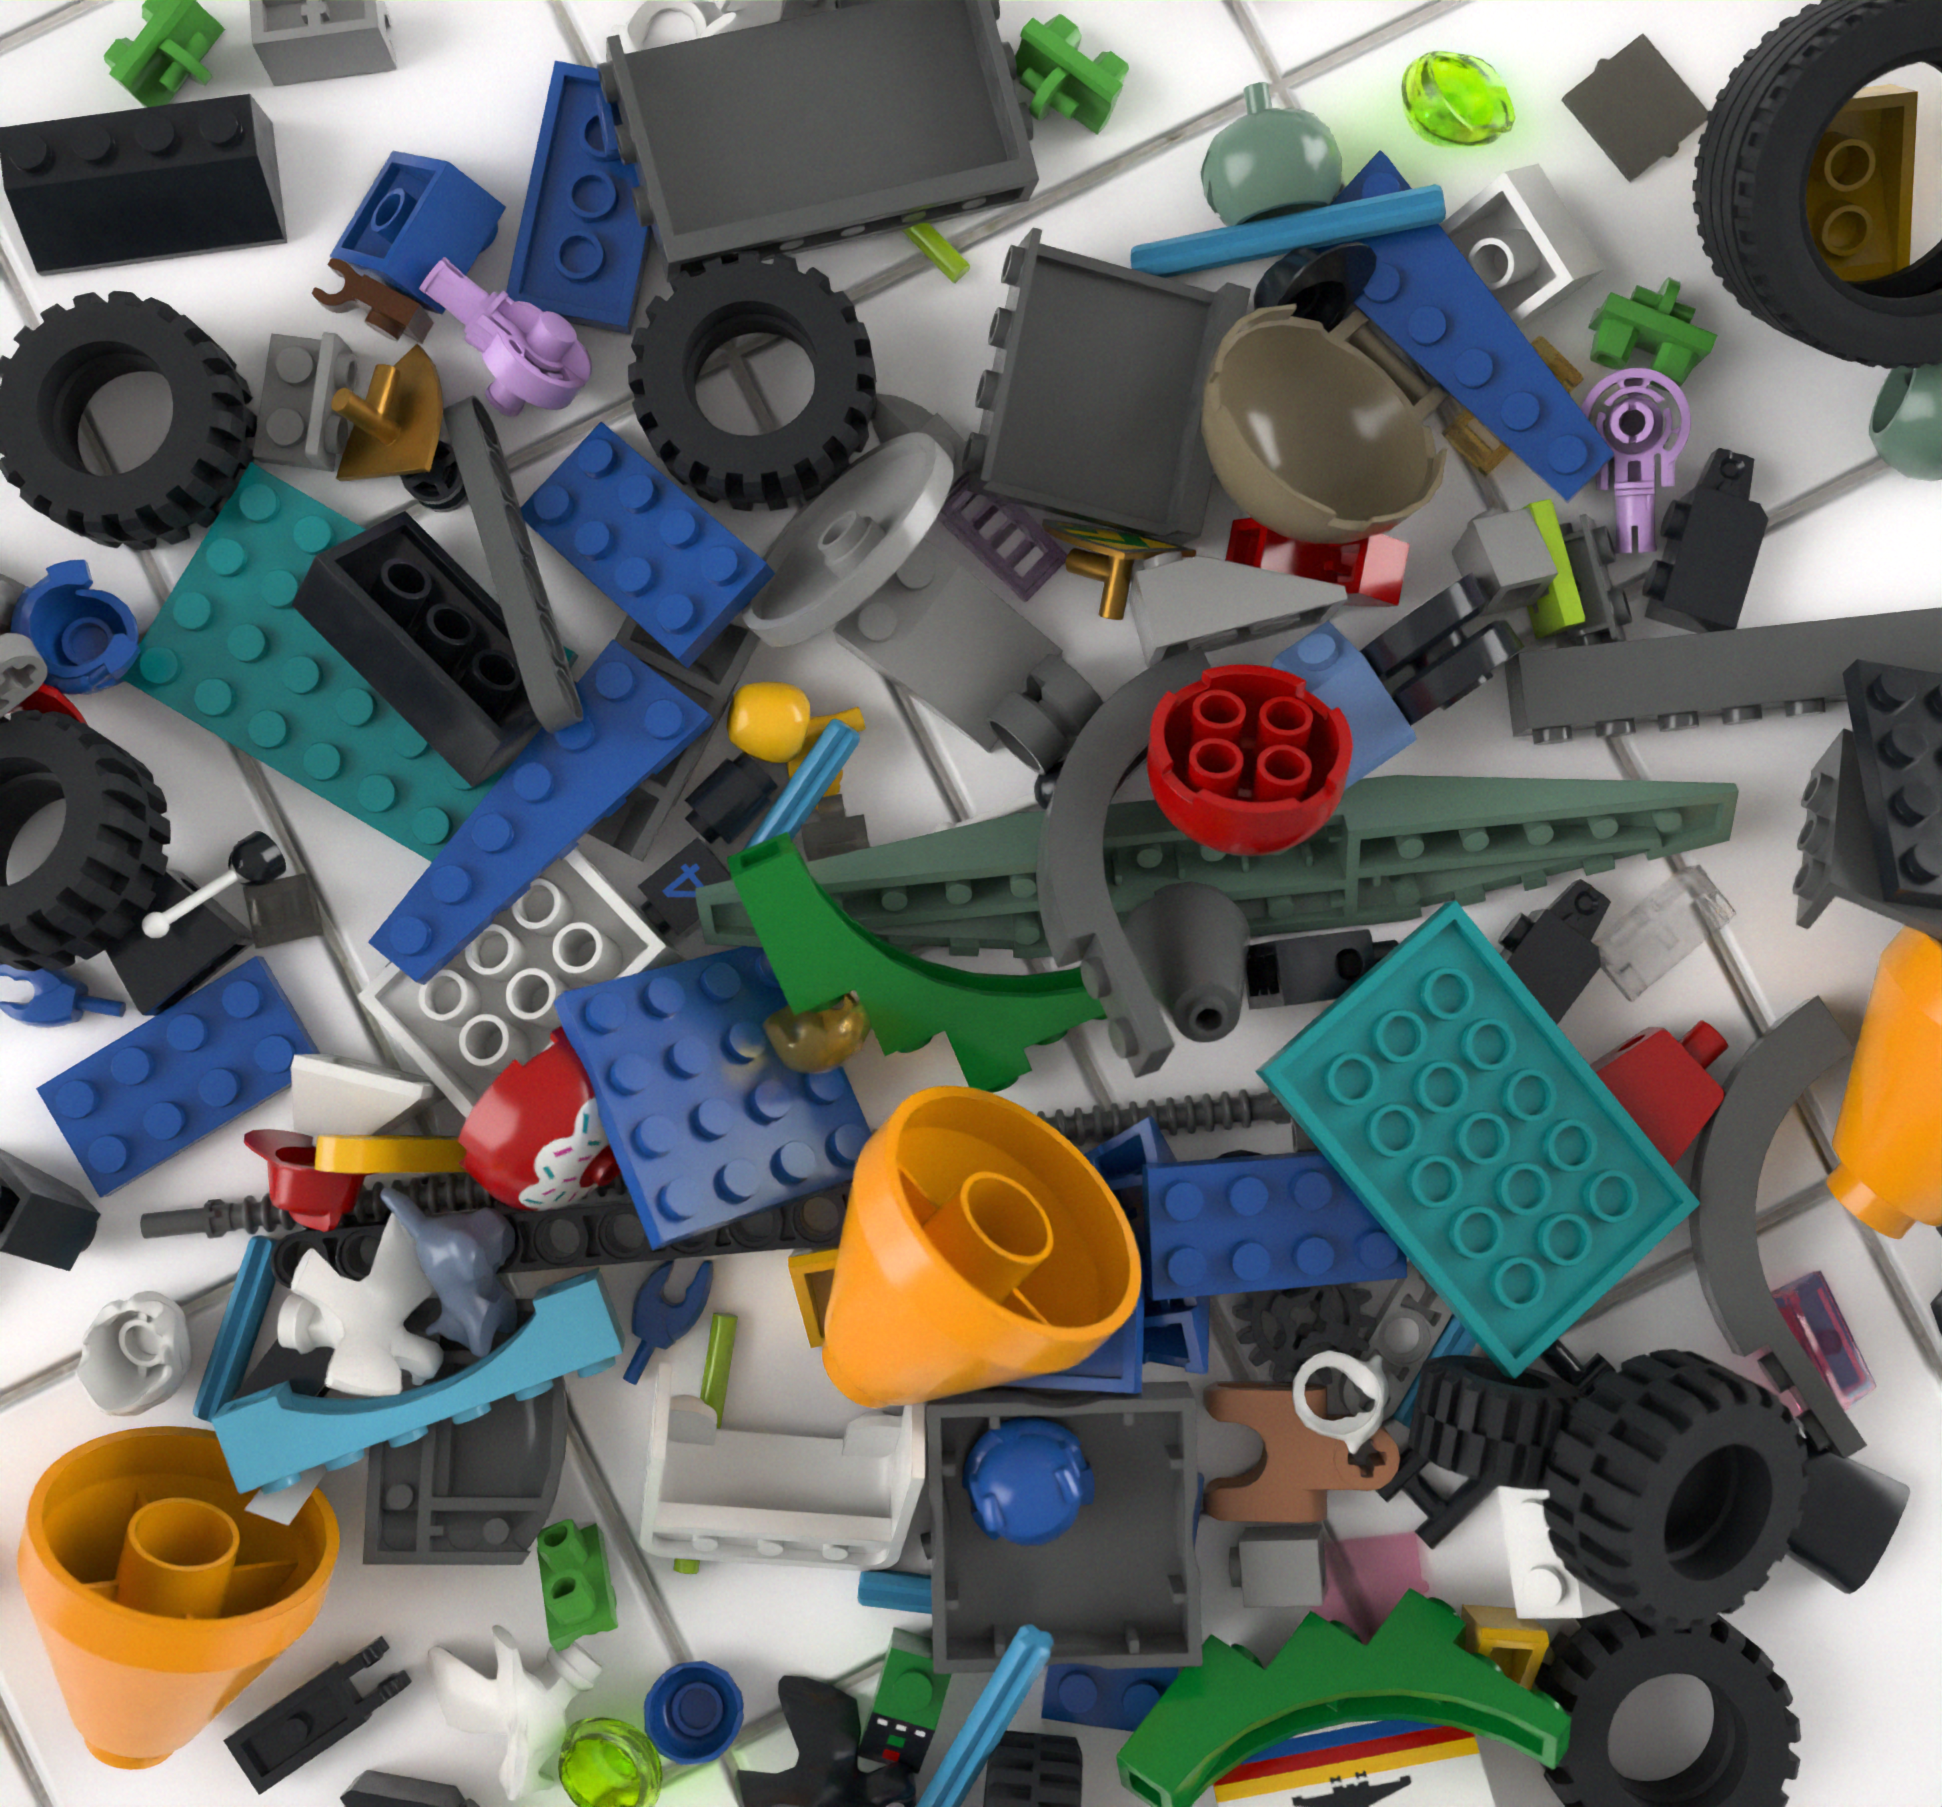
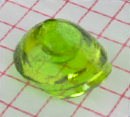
M1431 51L1414 59L1406 67L1401 85L1403 112L1410 128L1423 141L1442 148L1477 147L1493 143L1502 133L1512 130L1516 117L1507 88L1494 67L1482 58L1448 51Z
M609 1717L580 1719L572 1723L567 1729L560 1750L558 1774L565 1792L578 1807H655L662 1790L663 1771L657 1750L646 1735L627 1722Z

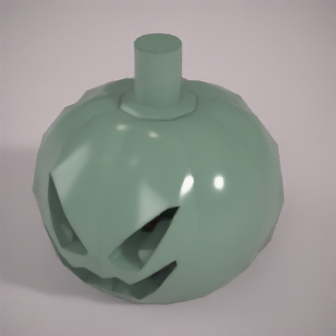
M1258 82L1246 86L1243 92L1248 114L1238 118L1215 135L1209 145L1201 168V181L1208 205L1214 213H1219L1220 217L1218 218L1227 227L1330 206L1341 187L1342 155L1330 128L1312 112L1294 108H1273L1268 83Z
M1924 363L1920 368H1908L1901 365L1896 369H1891L1873 406L1869 422V437L1878 455L1884 462L1907 478L1930 482L1942 480V363L1934 366Z

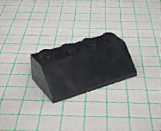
M250 93L0 127V160L4 191L35 270L40 276L288 243L273 122Z
M406 511L315 556L292 606L472 788L513 762L542 725L529 701L501 606Z

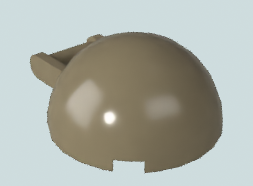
M1296 304L1258 308L1238 319L1223 337L1211 361L1203 388L1201 428L1213 471L1225 492L1241 510L1259 524L1286 537L1314 543L1346 544L1388 532L1430 502L1442 484L1448 449L1442 448L1438 454L1436 453L1432 429L1430 426H1425L1423 422L1446 400L1449 394L1439 384L1431 388L1366 326L1370 320L1369 317L1357 308L1329 333L1319 321L1291 316L1297 309Z

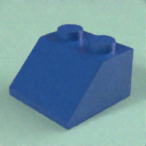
M392 150L329 257L345 261L360 276L363 277L364 274L419 303L424 310L443 315L446 309L426 293L424 294L419 289L421 284L443 257L450 260V263L466 276L478 254L484 252L496 238L498 233L497 222L505 211L506 206L449 161Z

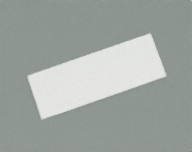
M323 1463L301 1471L302 1479L281 1491L263 1495L260 1488L245 1510L289 1526L326 1473L325 1464Z

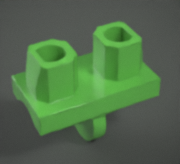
M146 0L141 6V17L147 24L134 41L127 37L122 39L116 38L103 55L104 61L112 69L109 75L144 108L167 105L188 77L204 87L208 84L213 76L200 62L224 32L225 28L197 0Z
M1062 14L1056 15L1044 25L1033 17L1022 28L1020 34L1021 42L1015 54L1017 76L1021 78L1019 83L1035 95L1029 106L1031 116L1041 121L1055 109L1068 120L1075 118L1098 135L1108 124L1129 71L1128 63L1112 51H1102L1094 61H1091L1077 50L1082 39L1078 26Z
M1668 277L1661 285L1658 293L1639 285L1633 290L1630 299L1613 292L1609 293L1601 308H1597L1594 311L1588 325L1589 329L1596 331L1589 359L1607 368L1621 370L1627 364L1633 347H1636L1654 355L1649 369L1669 377L1680 388L1693 368L1711 353L1718 335L1690 324L1696 308L1676 301L1681 281ZM1652 381V383L1650 384L1661 390L1669 392L1666 388H1664L1656 382Z
M565 1519L543 1528L537 1536V1554L548 1637L555 1651L559 1652L567 1649L575 1640L584 1635L609 1632L619 1628L616 1614L617 1599L611 1583L604 1534L597 1523L579 1530L573 1519Z

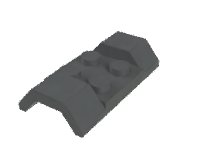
M628 615L626 616L614 640L707 711L715 720L708 729L657 775L652 773L625 797L627 802L609 818L604 816L587 834L641 862L645 860L672 806L675 807L733 697L732 693L760 641V638L747 628L730 623L687 669Z

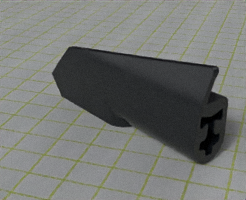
M1802 1437L1808 1460L1802 1463V1467L1805 1468L1809 1475L1808 1491L1806 1494L1801 1495L1799 1506L1803 1509V1515L1798 1529L1792 1528L1786 1543L1790 1545V1548L1786 1555L1844 1594H1851L1865 1584L1884 1554L1907 1505L1911 1493L1910 1488L1906 1484L1850 1458L1843 1459L1830 1453L1826 1447L1817 1451L1808 1439Z

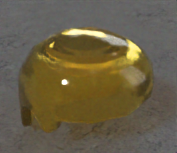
M849 993L844 994L841 1009L832 1007L818 1013H811L807 1010L794 1016L790 1006L787 1005L770 1015L762 1025L783 1064L792 1071L806 1074L829 1073L853 1060L861 1052L872 1028L871 1015L863 1002L855 1001L854 997Z

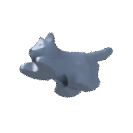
M384 1188L381 1191V1198L408 1233L417 1241L416 1251L421 1269L433 1285L442 1304L439 1318L426 1328L425 1334L428 1336L435 1334L443 1335L449 1340L458 1341L469 1347L471 1353L475 1356L486 1357L490 1352L495 1331L512 1333L517 1323L515 1299L500 1282L496 1274L497 1269L504 1264L507 1256L514 1250V1228L506 1217L488 1207L472 1214L449 1213L429 1219L409 1196L392 1188Z

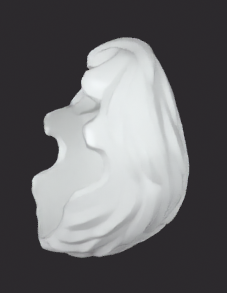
M156 1291L138 1292L130 1297L129 1300L123 1301L118 1299L107 1303L82 1337L83 1352L81 1361L76 1369V1374L92 1406L98 1407L99 1411L106 1415L138 1416L152 1407L162 1404L170 1399L181 1387L191 1365V1343L183 1310L171 1299Z

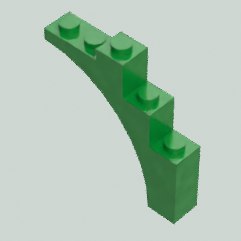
M788 831L726 857L731 878L793 1015H798L807 1010L811 1013L828 1010L840 1003L844 998V994L856 990L884 1056L897 1051L899 1053H909L921 1049L932 1040L934 1035L945 1031L968 1086L991 1093L999 1092L1015 1084L1019 1076L1032 1071L1024 1048L1034 1044H1052L1065 1037L1069 1029L1092 1019H1108L1099 998L1093 999L1088 994L1082 980L1081 966L1068 970L1030 975L973 973L926 961L882 940L846 913L816 880Z
M1409 1587L1366 1646L1362 1644L1359 1636L1344 1623L1337 1620L1328 1622L1311 1610L1266 1669H1263L1260 1660L1246 1647L1237 1643L1229 1646L1213 1634H1210L1202 1644V1666L1184 1667L1116 1754L1121 1785L1150 1807H1191L1212 1784L1249 1757L1296 1735L1348 1722L1405 1720L1455 1727L1505 1743L1542 1764L1555 1769L1568 1749L1571 1717L1565 1714L1562 1707L1548 1694L1536 1689L1528 1691L1506 1677L1502 1669L1489 1657L1477 1652L1471 1654L1466 1652V1622L1461 1620L1455 1609L1439 1598H1426Z

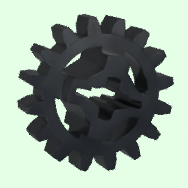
M1353 1283L1334 1284L1344 1305L1343 1322L1334 1316L1330 1305V1300L1334 1293L1332 1290L1333 1285L1289 1288L1282 1291L1277 1289L1243 1292L1249 1297L1248 1303L1233 1306L1232 1314L1239 1319L1247 1321L1248 1326L1241 1328L1235 1333V1336L1240 1344H1256L1248 1356V1359L1255 1367L1271 1360L1268 1376L1273 1381L1279 1383L1287 1371H1292L1294 1380L1301 1365L1311 1358H1303L1309 1347L1328 1342L1332 1345L1323 1352L1330 1350L1348 1354L1352 1348L1368 1351L1370 1345L1358 1333L1360 1327L1374 1326L1376 1318L1360 1311L1359 1306L1365 1304L1373 1297L1366 1288L1352 1289L1351 1285ZM1310 1302L1309 1308L1317 1315L1316 1320L1312 1325L1302 1322L1297 1329V1323L1289 1317L1290 1311L1294 1306L1305 1309ZM1262 1310L1273 1315L1278 1328L1273 1338L1275 1341L1273 1347L1268 1342L1263 1331ZM1330 1367L1320 1368L1313 1372L1316 1373L1325 1385L1332 1384Z

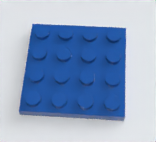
M742 946L562 992L553 1002L567 1039L578 1054L590 1078L596 1097L600 1121L652 1250L853 1183L858 1157L865 1144L872 1137V1133L820 1012L811 1013L807 1010L798 1015H793L763 947Z

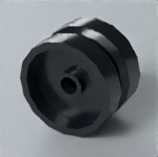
M1473 573L1466 575L1444 589L1360 650L1381 682L1387 681L1409 665L1415 671L1416 675L1396 688L1390 695L1410 726L1439 706L1444 711L1492 678L1493 674L1490 671L1525 647L1506 620L1493 621L1469 638L1462 631V628L1487 610L1491 600Z

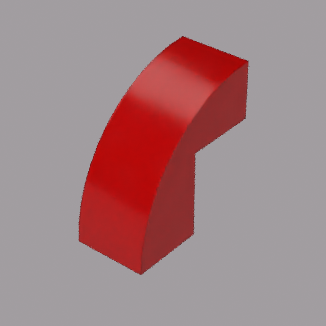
M1250 517L1233 520L1225 561L1345 586L1348 599L1343 605L1392 607L1399 605L1410 543L1384 534L1346 544L1306 542L1280 535Z

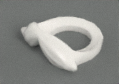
M647 0L637 9L625 25L614 24L611 27L614 34L619 35L624 54L644 50L642 43L646 39L648 27L653 19L661 13L676 11L690 17L696 27L695 39H698L700 34L708 27L706 18L696 3L690 0Z
M1329 1350L1313 1355L1301 1365L1293 1380L1292 1400L1295 1412L1303 1424L1320 1435L1344 1441L1350 1453L1353 1455L1357 1453L1360 1446L1373 1436L1382 1425L1383 1409L1389 1398V1384L1382 1370L1383 1359L1381 1355H1375L1366 1362L1344 1353ZM1324 1367L1336 1368L1345 1373L1356 1386L1363 1389L1367 1396L1375 1399V1407L1371 1412L1358 1413L1355 1417H1344L1335 1421L1324 1420L1315 1415L1308 1407L1304 1396L1305 1384L1309 1376L1317 1369Z

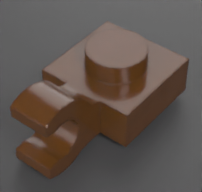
M330 259L327 265L336 275L345 279V284L342 290L336 294H328L322 289L314 287L311 294L326 310L333 313H345L355 308L363 309L367 314L364 322L381 335L398 342L402 334L423 344L434 322L419 303L365 274L363 277L360 276L343 260Z

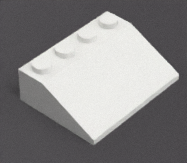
M576 848L562 861L557 859L530 884L531 889L508 910L502 911L495 916L491 925L425 985L412 980L391 962L357 996L466 1119L484 1092L512 1061L516 1059L524 1066L532 1057L554 1044L550 1040V1032L562 1026L553 1002L562 992L687 961L670 941Z

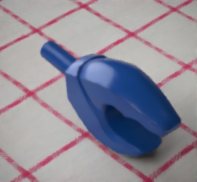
M0 964V976L10 977L14 981H29L34 987V996L29 1003L0 1001V1009L10 1018L20 1023L36 1028H55L78 1022L82 1018L84 1011L120 1018L125 1014V1002L89 996L88 986L63 968L51 971L43 967L32 972L17 970L7 964Z
M674 1260L665 1261L644 1280L636 1295L631 1315V1332L642 1340L622 1377L625 1381L637 1385L655 1348L667 1350L677 1340L686 1335L697 1323L707 1304L714 1272L711 1260L703 1261L693 1283L686 1288V1296L681 1303H672L664 1295V1287L674 1268Z

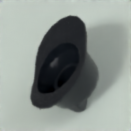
M1359 242L1342 244L1321 254L1312 248L1294 249L1264 273L1256 286L1253 296L1254 309L1296 304L1297 309L1291 316L1319 321L1329 333L1341 323L1348 308L1369 282L1376 269L1377 256L1370 245Z

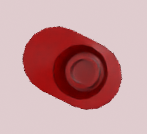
M258 1129L245 1133L243 1143L267 1161L269 1193L272 1205L289 1212L293 1220L309 1228L323 1232L333 1231L338 1225L341 1215L352 1212L355 1208L366 1175L377 1174L316 1170V1147L311 1145L313 1137L309 1135L275 1129Z

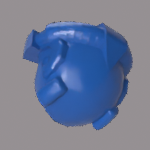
M85 559L68 560L45 568L48 575L32 587L27 586L18 597L10 624V633L22 634L28 637L47 666V677L43 683L57 688L62 694L91 695L123 683L124 680L121 677L134 664L141 651L138 646L139 632L136 618L128 605L114 594L103 590L89 589L93 584V580Z
M1022 1416L1001 1422L1000 1429H990L983 1434L972 1448L965 1462L962 1488L967 1490L973 1506H970L973 1519L987 1536L994 1541L1002 1536L1009 1542L1021 1546H1041L1057 1540L1071 1528L1078 1516L1080 1505L1093 1504L1095 1494L1094 1476L1090 1462L1086 1463L1080 1449L1081 1441L1077 1436L1055 1422L1034 1417L1022 1418Z

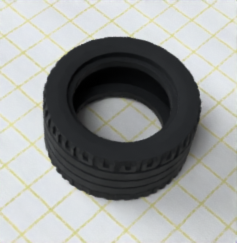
M1821 0L1820 4L1809 3L1801 8L1800 14L1795 17H1786L1779 22L1777 29L1767 31L1761 37V43L1755 49L1750 48L1743 55L1744 60L1739 64L1738 68H1733L1728 76L1730 78L1728 84L1724 89L1719 90L1715 97L1717 101L1712 111L1709 110L1706 118L1708 124L1705 133L1700 135L1698 144L1701 145L1694 162V167L1697 168V176L1693 180L1692 191H1695L1696 199L1693 203L1694 213L1698 214L1700 222L1696 226L1697 233L1704 241L1702 249L1705 255L1713 261L1711 268L1714 274L1723 278L1722 286L1736 297L1737 303L1742 308L1751 311L1752 316L1793 339L1841 360L1854 361L1873 368L1876 365L1885 369H1896L1901 365L1908 368H1920L1924 363L1932 366L1941 364L1942 239L1923 257L1895 273L1865 281H1843L1830 269L1815 245L1807 218L1806 191L1809 170L1822 136L1837 113L1861 89L1891 71L1921 62L1934 67L1942 73V0Z

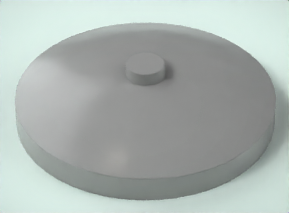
M912 432L890 439L873 448L851 463L838 478L834 477L822 488V492L810 499L793 517L762 558L775 572V575L742 610L744 623L767 645L771 647H787L820 634L860 606L906 561L938 516L952 484L954 466L950 456L930 435L922 432Z

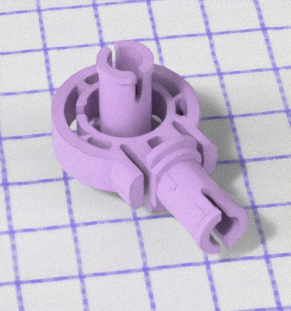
M443 257L435 265L421 284L419 289L424 294L426 293L466 326L463 330L467 334L464 338L465 341L482 353L485 364L496 377L495 381L485 391L486 398L502 414L516 417L523 410L526 402L550 410L566 408L588 382L592 373L590 355L585 347L576 339L577 335L573 326L559 314L550 311L543 312L527 302H514L505 291H502L499 295L494 291L489 295L451 264L450 260L446 257Z
M1629 368L1612 373L1598 382L1585 398L1581 411L1590 421L1592 410L1598 399L1605 391L1618 384L1621 390L1613 393L1604 403L1611 407L1619 398L1625 395L1629 397L1616 404L1609 414L1607 430L1610 438H1607L1604 432L1606 414L1599 412L1596 422L1597 432L1614 452V489L1616 496V547H1614L1615 553L1633 552V526H1637L1638 553L1656 552L1655 455L1658 453L1661 455V487L1675 486V460L1681 454L1688 441L1691 430V412L1684 393L1669 377L1651 369ZM1652 381L1660 384L1672 394L1680 411L1681 425L1672 430L1671 410L1669 407L1663 410V415L1666 419L1663 435H1660L1663 428V417L1660 409L1651 400L1641 397L1643 394L1651 396L1659 404L1665 400L1657 392L1648 388ZM1676 433L1678 437L1671 450L1666 451L1664 449L1670 435ZM1609 462L1596 474V490H1610Z

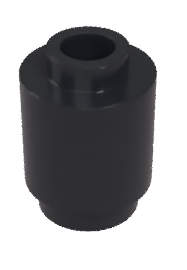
M742 751L733 761L726 758L684 800L693 809L684 819L710 845L719 837L730 845L772 803L768 797L779 786L749 755Z

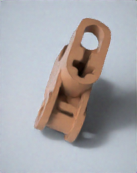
M1215 1381L1203 1389V1406L1209 1415L1218 1422L1238 1423L1249 1426L1261 1436L1263 1449L1261 1458L1249 1472L1235 1477H1217L1208 1483L1203 1494V1511L1219 1521L1292 1523L1323 1521L1327 1519V1490L1371 1491L1380 1489L1391 1482L1398 1471L1400 1461L1398 1446L1382 1424L1377 1432L1368 1439L1378 1452L1367 1454L1366 1464L1358 1465L1352 1454L1348 1453L1349 1450L1344 1441L1320 1435L1303 1424L1295 1412L1292 1400L1293 1382ZM1307 1383L1304 1396L1308 1407L1315 1415L1330 1421L1343 1419L1344 1417H1354L1352 1414H1327V1386L1318 1383Z

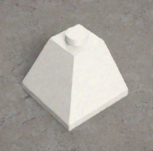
M335 1054L294 1055L291 1066L293 1129L314 1135L311 1144L314 1147H317V1135H386L446 1098L445 1094L429 1077Z

